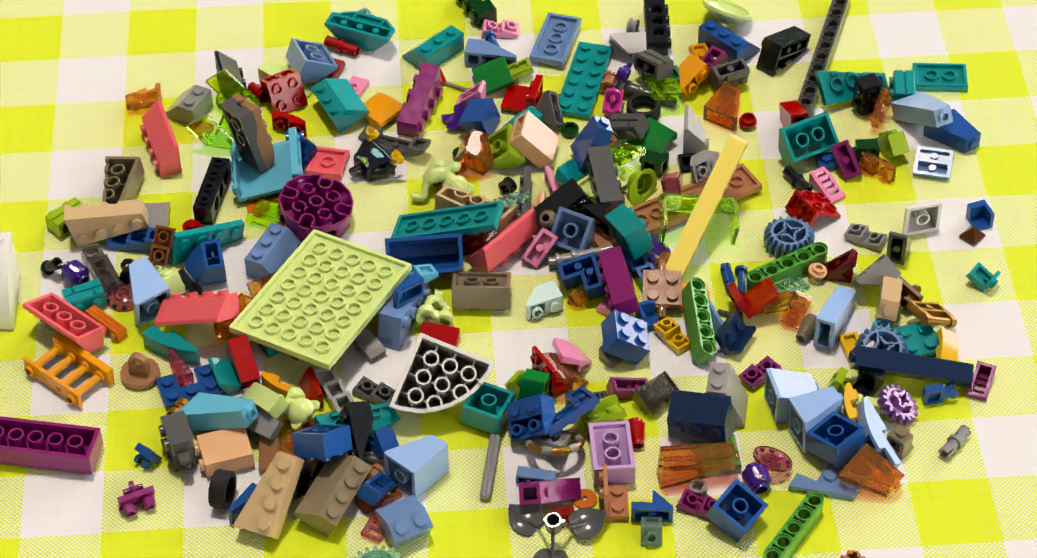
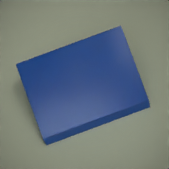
M493 98L470 99L457 125L483 140L493 134L501 118Z

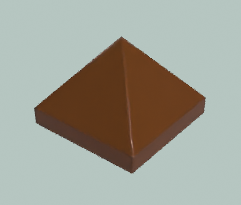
M969 226L959 235V238L973 246L986 237V234L973 226Z

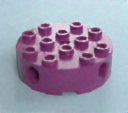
M314 173L299 175L289 180L284 185L279 196L277 217L280 225L288 227L301 241H304L313 229L338 238L343 236L350 227L354 201L350 190L342 182L334 178L333 180L323 178V175Z

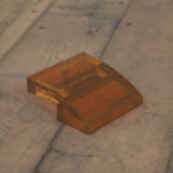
M542 353L555 368L557 379L567 387H570L574 382L584 387L589 384L580 371L575 369L573 364L560 363L556 353Z

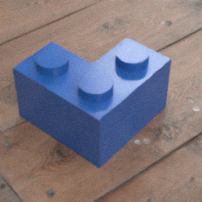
M594 252L557 264L566 290L584 284L590 300L607 295L604 288L606 286L603 283L602 273L598 267Z

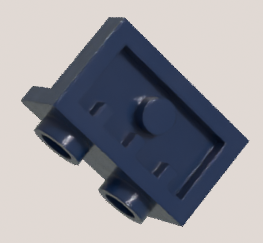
M733 311L714 337L724 355H737L744 350V347L757 329L755 326H746L739 312Z

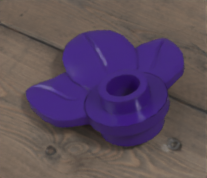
M632 62L618 69L616 73L618 80L615 86L617 90L620 89L621 84L628 80Z
M455 105L454 113L441 115L442 121L447 124V129L458 130L462 128L457 124L465 109L464 106Z
M650 234L653 248L644 255L651 262L658 264V259H661V256L669 255L671 250L665 243L660 242L659 236Z

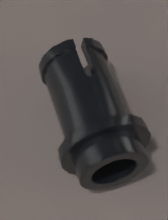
M58 257L50 261L45 260L41 264V272L51 275L55 270L62 268L63 265L60 264H63V262Z

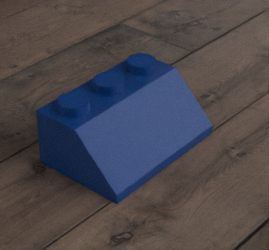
M712 19L699 26L698 43H706L708 49L713 45L726 51L728 56L727 62L740 58L746 61L760 51L759 47Z

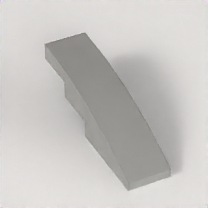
M333 367L330 370L321 368L314 371L321 391L332 411L340 413L347 402H354L350 392L346 390L341 378H338Z

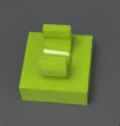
M841 367L832 376L827 387L834 386L836 390L838 389L840 393L844 394L846 383L850 382L852 384V380L846 377L848 370Z
M518 370L504 384L507 390L515 392V398L518 392H520L518 379L520 375L524 374V370Z

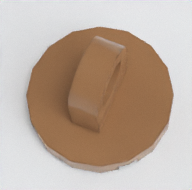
M134 352L121 367L120 376L127 388L145 390V387H152L156 384L155 379L160 378V369L153 359L146 357L142 353Z

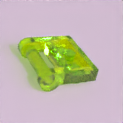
M651 77L646 78L645 84L650 88V94L654 100L683 99V91L677 79L669 77L657 81Z
M621 142L618 148H610V152L614 153V165L621 166L644 156L646 148L642 145L634 146L629 142Z
M260 199L251 213L247 214L246 223L250 225L254 223L267 228L271 222L280 225L277 217L278 203Z

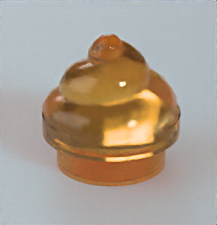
M573 289L568 297L567 304L574 305L575 307L584 306V303L588 302L583 289Z

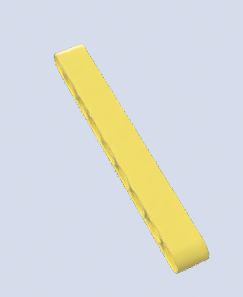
M730 134L666 264V270L681 271L682 279L747 147L748 141L733 134Z

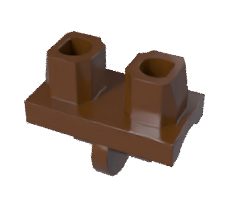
M903 279L900 306L904 310L908 309L907 304L909 300L922 301L924 296L920 294L921 287L918 284L911 286Z

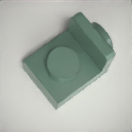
M641 516V546H661L662 517Z

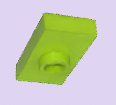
M528 57L508 65L513 81L534 73Z

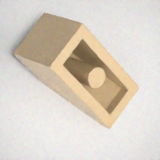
M883 276L875 311L877 318L896 321L903 279Z

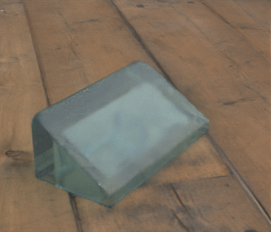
M530 192L510 193L496 199L503 200V204L511 206L514 203L521 206L527 203Z

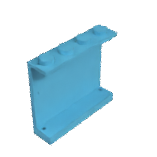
M296 127L288 128V141L272 144L275 153L274 164L263 174H260L241 160L235 142H232V150H230L232 161L230 165L233 172L231 173L233 185H231L234 196L237 195L239 202L279 193L289 180L303 175L301 142Z

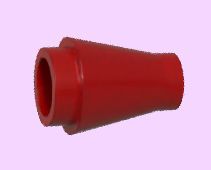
M251 82L248 85V91L251 92L257 102L266 103L270 100L267 89L255 82Z
M639 417L630 418L627 421H629L632 446L634 449L643 448L645 423Z

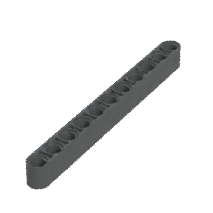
M832 0L798 98V102L808 112L809 118L813 116L820 95L814 72L817 70L828 72L851 0Z

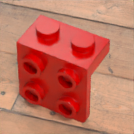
M766 277L745 294L742 293L734 282L727 286L730 291L728 296L734 302V307L739 313L743 311L749 319L758 315L769 304H773L780 296L770 277Z

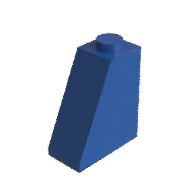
M951 109L954 122L938 128L924 125L923 135L955 150L966 153L979 147L981 133L955 109Z
M593 115L570 145L580 171L589 173L586 163L587 147L607 146L613 130L610 121L605 117Z

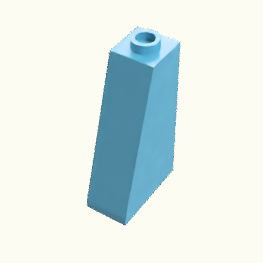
M202 392L195 395L179 410H184L191 431L247 428L259 417L253 399Z

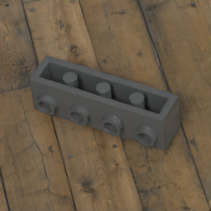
M609 145L587 147L586 163L596 204L611 203L612 210L621 204L625 205L624 194L620 192L621 181L617 180L618 169L617 166H614V153L610 152Z

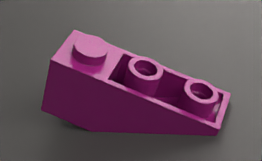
M580 477L518 482L520 505L581 498Z

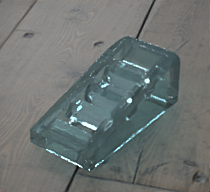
M798 275L774 282L780 294L776 302L782 305L809 289L810 285Z

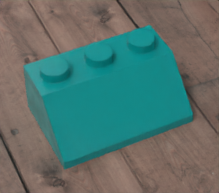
M450 25L403 54L402 58L417 68L420 62L439 66L464 49V33Z
M324 78L311 87L314 95L339 132H342L370 113L347 79Z
M828 111L779 129L778 150L784 166L830 150L831 146L839 143Z

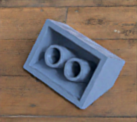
M291 38L286 59L293 69L299 71L302 82L316 83L338 69V65L324 44Z
M271 222L244 259L246 275L268 282L302 241L288 227Z

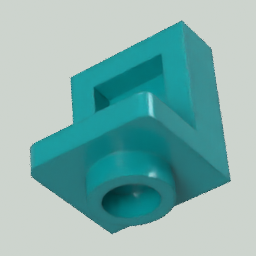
M978 262L966 277L983 292L988 287L992 289L998 283L997 277L1001 272L998 270L992 274Z

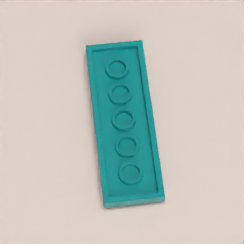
M579 41L559 96L562 116L590 120L600 92V83L603 81V75L607 71L613 54V46Z
M502 200L399 215L391 238L455 233L473 235L475 233L496 231L504 204Z

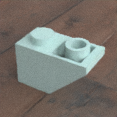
M554 280L535 287L526 303L527 320L563 309V295Z

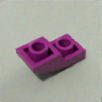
M767 355L756 366L751 364L738 378L751 389H755L765 384L767 368L781 370L782 368Z
M686 488L676 508L693 516L711 521L705 515L717 500L709 495L702 498Z

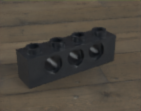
M644 0L643 13L646 50L651 49L666 56L668 55V49H671L672 45L671 38H668L670 37V27H667L669 26L668 4H665V0Z
M211 158L193 205L194 219L198 220L201 224L213 225L231 179L230 159Z

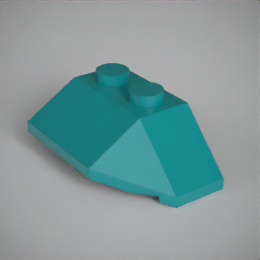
M358 11L332 12L324 23L325 27L337 39H344L347 43L370 51H375L387 44L395 33V28L392 27L387 19Z

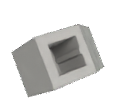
M703 150L691 156L690 169L693 183H697L710 176L720 156L719 152Z

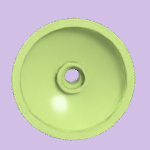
M703 0L706 10L713 17L717 18L721 24H738L752 19L753 13L750 10L728 0Z

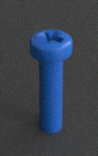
M488 31L484 34L486 41L499 46L495 39L496 34L494 31Z
M738 265L735 267V274L738 276V288L745 294V275L748 273V268L744 265Z

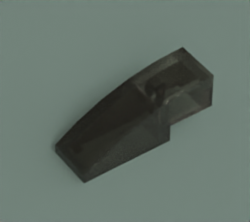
M99 243L81 250L82 260L94 279L99 278L105 293L123 286L107 254H104Z

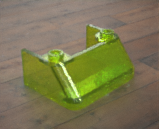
M226 68L206 79L205 82L218 93L216 105L219 109H221V103L236 93L247 97L250 102L257 104L261 108L259 100ZM208 114L187 124L186 127L206 146L232 150V142L234 140L224 114L219 124Z
M663 192L659 195L657 205L660 242H664L668 227L667 212H692L701 193ZM723 194L715 213L728 214L731 245H735L740 228L738 204L734 198Z

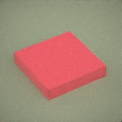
M314 146L305 173L321 174L323 178L342 180L350 157V151Z

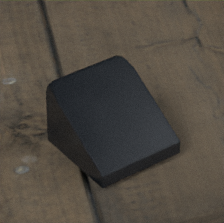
M696 152L677 155L680 173L691 172L690 160L691 156L695 155Z

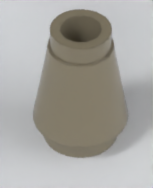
M552 210L542 211L539 215L540 225L547 229L552 228L556 218L555 212ZM544 215H548V216H549V220L546 221V222L544 221V218H543Z
M809 313L803 317L796 335L798 341L805 343L815 333L816 315Z

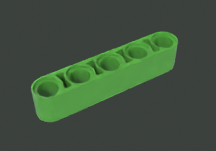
M815 242L747 273L746 291L748 292L766 277H770L775 287L807 274L808 268L812 263L824 265L827 262L828 246L823 242Z
M692 277L682 290V299L692 358L697 364L705 365L715 354L717 347L705 282L699 277Z
M811 492L805 496L764 550L763 558H791L823 514L824 497L820 493Z

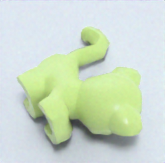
M432 158L429 167L423 175L422 194L412 193L410 197L416 202L425 201L429 197V185L438 182L443 183L442 188L447 185L469 191V194L474 193L475 190L474 186L467 182L463 176L455 174L461 168L460 162L450 161L446 167L443 166V160Z
M299 387L290 388L286 398L282 394H278L289 404L281 413V422L283 423L289 419L291 427L295 431L308 423L314 413L320 408V402L306 399L305 393Z

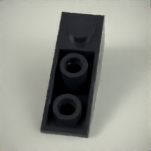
M370 401L347 402L340 411V420L343 422V425H350L353 449L348 451V455H354L362 459L374 420Z

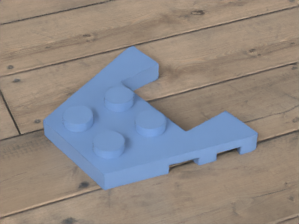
M853 456L840 468L828 463L817 481L797 473L789 484L788 490L791 492H796V490L807 491L806 494L818 492L820 494H827V497L853 501L871 474V468L859 458Z

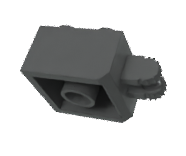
M184 410L161 416V425L158 426L161 438L163 437V439H160L162 449L168 452L166 454L168 465H173L175 472L190 473L198 462L195 455L194 436Z

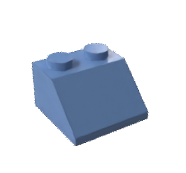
M560 206L551 230L558 237L554 245L570 251L576 250V252L591 249L595 235V219Z
M414 495L375 510L391 548L429 534L434 527L425 507Z

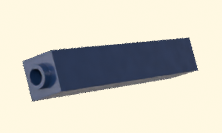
M858 345L849 352L848 362L851 363L850 369L943 384L954 382L955 386L968 387L972 384L974 364Z

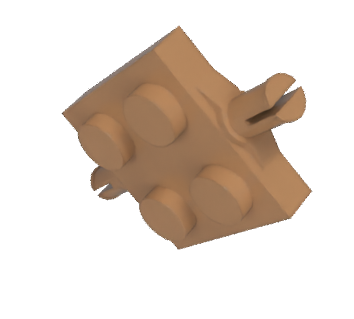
M658 259V269L643 270L642 302L652 299L655 301V309H658L659 320L662 319V314L663 319L666 317L667 309L682 307L681 271L666 270L665 259L662 260V265L661 259Z

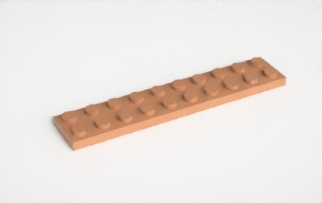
M743 163L737 166L717 208L762 191V184ZM709 177L631 208L635 211L638 219L642 218L647 225L645 229L649 234L658 233L689 219ZM595 228L594 241L592 243L595 247L611 243L613 247L619 245L614 237H610Z

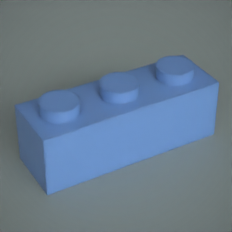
M518 466L516 473V484L518 482L556 479V471Z

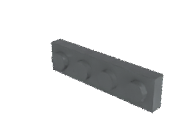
M524 166V173H520V184H523V186L519 187V197H523V199H519L518 210H522V212H518V217L530 209L532 166Z

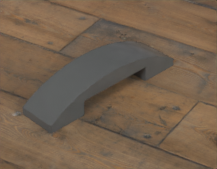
M365 126L358 136L361 142H363L364 138L367 139L368 137L365 132L368 126ZM374 128L379 132L378 138L372 139V142L376 141L390 155L394 150H398L403 157L422 155L431 144L430 139L416 136L410 141L383 135L382 129Z

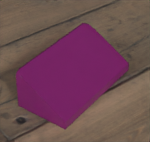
M848 139L831 146L844 180L863 174Z

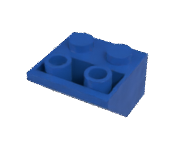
M220 239L200 242L184 258L185 267L193 278L198 280L197 283L200 286L227 282Z
M537 394L506 403L511 443L548 434L556 417L553 397Z

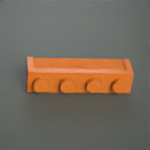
M96 305L85 311L86 315L106 327L105 334L109 335L112 340L119 343L128 336L126 327Z

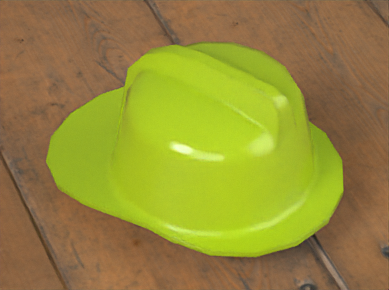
M648 168L643 171H636L629 176L626 188L629 192V200L632 206L645 202L655 190L657 175L654 170Z

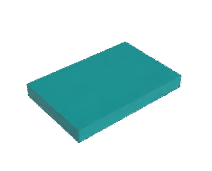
M912 63V70L915 72L916 91L968 92L966 64Z

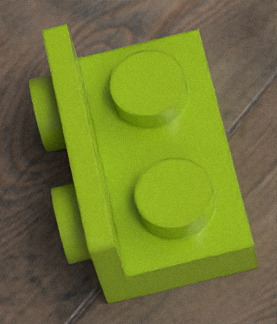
M613 394L600 399V403L592 411L586 412L581 416L584 426L588 429V423L614 422L627 417L625 409L620 406L617 395Z

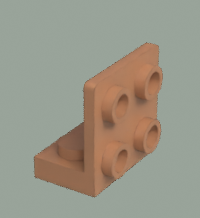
M603 464V471L598 473L599 484H602L598 485L599 500H603L599 501V510L607 513L605 522L629 521L627 484H608L607 464Z

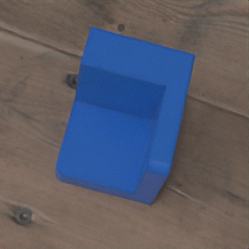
M985 199L967 204L966 219L971 226L980 231L993 227L995 214Z
M652 299L640 302V311L635 312V318L647 322L648 331L654 330L653 324L659 321L655 314V301Z

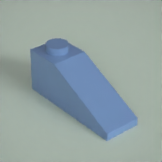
M468 38L464 51L465 65L479 66L501 56H505L508 65L517 62V55L486 40Z

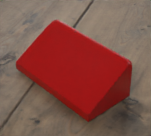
M425 321L421 325L420 333L457 347L460 340V328Z
M310 366L300 379L299 386L305 393L306 399L319 401L320 408H323V393L314 370Z

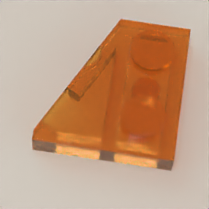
M156 83L154 89L147 91L146 88H143L137 92L125 95L127 111L150 108L159 99L162 102L160 83Z
M881 88L870 119L871 127L879 128L885 120L892 99L888 89Z

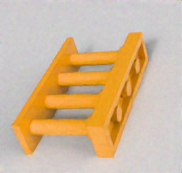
M59 332L52 336L53 348L37 361L33 362L26 356L23 358L24 371L28 376H33L65 398L69 404L75 405L79 409L83 407L81 395L100 381L110 386L115 382L113 369ZM57 354H62L66 357L49 371L42 368L44 364ZM71 363H76L80 366L62 381L55 377ZM85 372L93 375L76 390L69 386Z

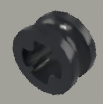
M505 177L498 184L499 190L506 196L511 195L517 189L515 181L510 177Z

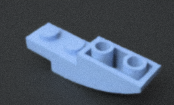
M864 397L856 407L858 412L856 423L865 428L866 447L863 450L868 460H875L883 474L889 476L899 467L901 461L884 435L887 428L868 397Z

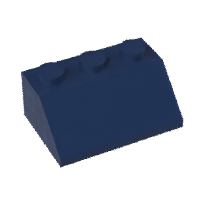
M673 390L667 416L669 437L726 444L734 432L731 396Z

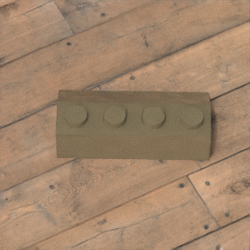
M354 455L332 456L331 460L324 463L293 515L328 537L339 523L372 466Z

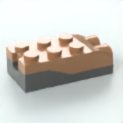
M236 93L221 103L220 106L241 160L260 174H263L274 164L275 153L271 143L272 137L266 130L267 124L262 119L260 107L250 102L247 97Z

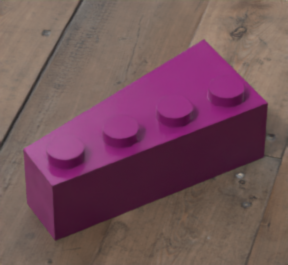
M424 62L419 63V74L414 75L413 87L408 90L406 102L403 103L397 118L398 135L414 138V136L419 137L420 133L424 132L426 122L430 120L431 112L436 108L437 100L443 94L440 66Z
M618 245L598 252L600 260L597 263L600 272L604 271L601 277L604 285H608L604 288L607 297H611V300H608L611 311L615 309L626 314L640 311L631 273L621 246Z

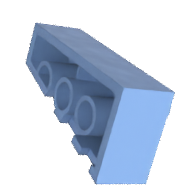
M429 282L424 284V294L395 309L393 307L392 295L380 311L378 340L385 348L400 351L416 320L417 309L424 305L427 296L431 293Z

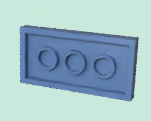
M548 12L529 60L531 62L564 67L582 24V18Z

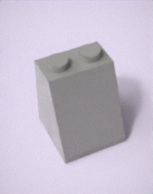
M710 361L706 393L731 396L734 427L744 428L748 403L746 390L731 364Z

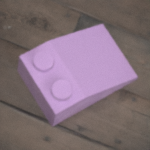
M629 421L588 423L594 486L602 485L599 484L598 473L603 471V464H607L608 484L635 483V460Z

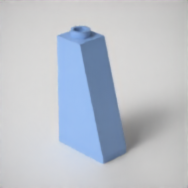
M924 91L890 102L895 120L936 128L954 122L950 105Z
M840 285L837 286L816 317L813 345L833 350L838 340V335L841 334L855 305L856 290Z

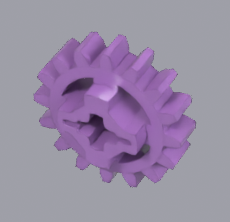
M893 384L886 385L878 394L879 399L877 402L882 404L880 409L885 410L884 415L889 416L890 421L896 420L898 425L901 423L903 425L910 424L919 414L917 412L919 407L914 405L917 401L911 398L912 394L906 392V388L901 390L898 384L895 387Z

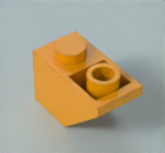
M692 53L679 65L680 88L686 98L696 90L697 86L708 77L710 72L707 64Z

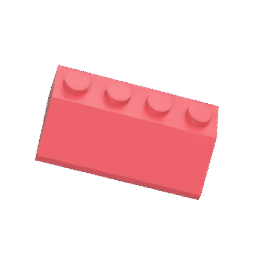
M159 99L141 117L142 125H140V131L142 136H146L144 137L146 148L150 147L148 149L150 159H154L153 166L155 171H159L160 177L181 173L182 168L178 143L161 99Z
M534 208L516 218L466 259L475 272H495L497 270L495 266L498 264L502 266L509 260L508 256L511 253L515 255L522 249L520 246L523 243L527 245L534 239L533 235L538 231Z
M229 290L217 291L218 294H214L213 291L202 292V295H198V292L186 293V296H182V293L170 294L171 298L162 301L154 321V326L217 323L238 317L240 314L238 293H229Z
M53 292L23 304V308L35 318L90 353L103 347L106 327Z

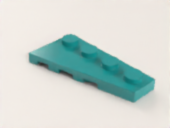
M815 71L823 106L852 100L855 78L875 72ZM875 73L883 83L882 92L888 91L889 87L885 73Z
M241 219L173 233L169 258L170 265L173 267L183 263L184 258L200 242L220 239L222 247L242 239L245 223Z
M390 402L371 405L374 420L369 436L375 430L389 427L401 419L395 409L389 408ZM333 412L325 416L317 415L313 418L316 425H343L339 412Z

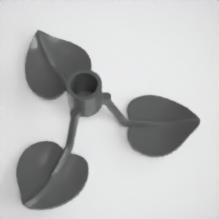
M509 504L508 508L510 524L517 534L531 536L535 533L536 528L540 530L544 525L546 531L551 534V550L547 548L540 549L533 558H568L564 550H555V535L561 532L562 525L569 530H574L576 537L590 540L599 535L607 516L605 511L599 509L582 508L575 510L569 515V525L556 512H550L544 518L542 509L534 504Z

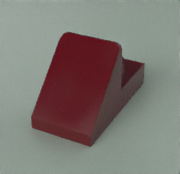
M852 248L825 263L827 275L823 279L851 283L853 268L857 264L858 252Z

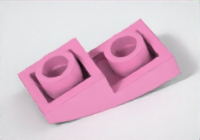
M484 19L481 35L484 36L486 32L494 31L496 38H517L519 24L505 19L502 20L501 24Z

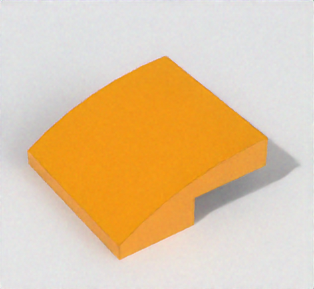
M378 92L364 103L370 113L363 118L368 119L369 125L383 127L399 115L403 104L388 95Z

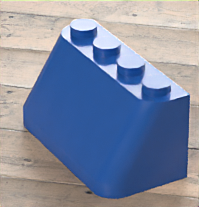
M461 233L385 238L386 255L412 264L411 272L413 271V265L430 263L438 274L458 272L463 267Z

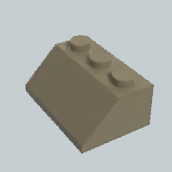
M453 272L452 308L458 310L475 308L481 311L486 309H495L497 311L510 309L511 272Z

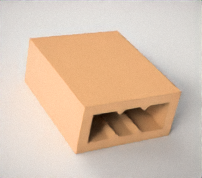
M526 111L515 119L509 144L541 169L554 161L559 136L532 113Z
M245 428L222 429L196 435L198 443L194 444L196 456H201V459H198L200 470L205 471L207 478H211L218 468L236 472L255 467L253 452Z

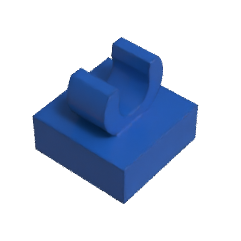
M138 443L134 448L140 453L135 456L134 462L140 464L144 459L141 465L144 469L150 467L151 461L158 465L162 457L141 443Z

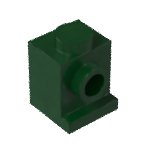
M855 139V146L852 149L858 163L874 162V164H878L880 154L878 140Z
M647 149L645 153L641 154L639 159L641 171L650 168L655 171L657 177L661 178L669 167V153L661 154Z

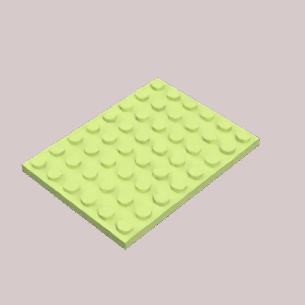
M313 229L231 323L229 331L238 336L247 335V338L251 341L330 370L393 294L394 290L411 272L412 264Z

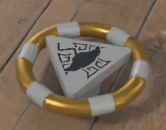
M562 430L561 433L552 437L545 434L527 439L525 445L535 453L557 459L562 458L564 454L580 450L585 444V439L582 435L575 432ZM571 439L577 442L566 446Z

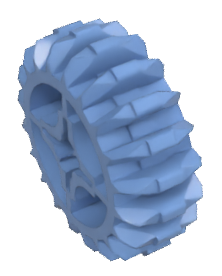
M780 216L778 220L773 219V222L768 223L763 237L766 249L769 250L770 254H775V257H783L814 243L815 240L813 229L809 226L808 222H803V219L797 220L796 217L789 218L788 216L786 218Z
M882 324L878 329L874 325L870 330L866 328L864 333L859 335L855 346L866 347L868 343L873 341L874 345L871 348L908 353V348H906L907 341H902L903 335L897 336V329L892 332L890 331V326L883 329Z

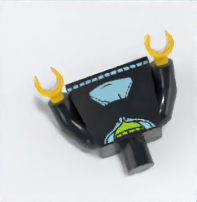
M368 126L365 131L368 137L367 139L364 138L358 151L354 154V166L349 168V173L352 178L362 175L368 182H372L377 179H386L396 173V164H402L404 157L398 150H394L390 155L376 141L372 142V139L378 138L379 132L372 126Z

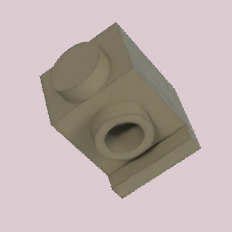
M898 425L887 434L886 439L897 457L903 460L914 448L912 445L913 434L906 427ZM896 444H899V445H900V450H899L898 448L894 447V446H895Z

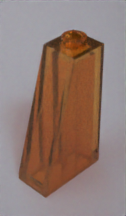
M733 442L661 446L656 472L659 488L665 489L689 483L693 479H704L735 471L736 462H739V451L735 450Z

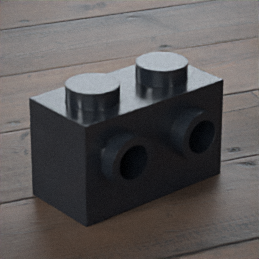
M875 73L855 78L851 105L860 116L880 110L883 83Z

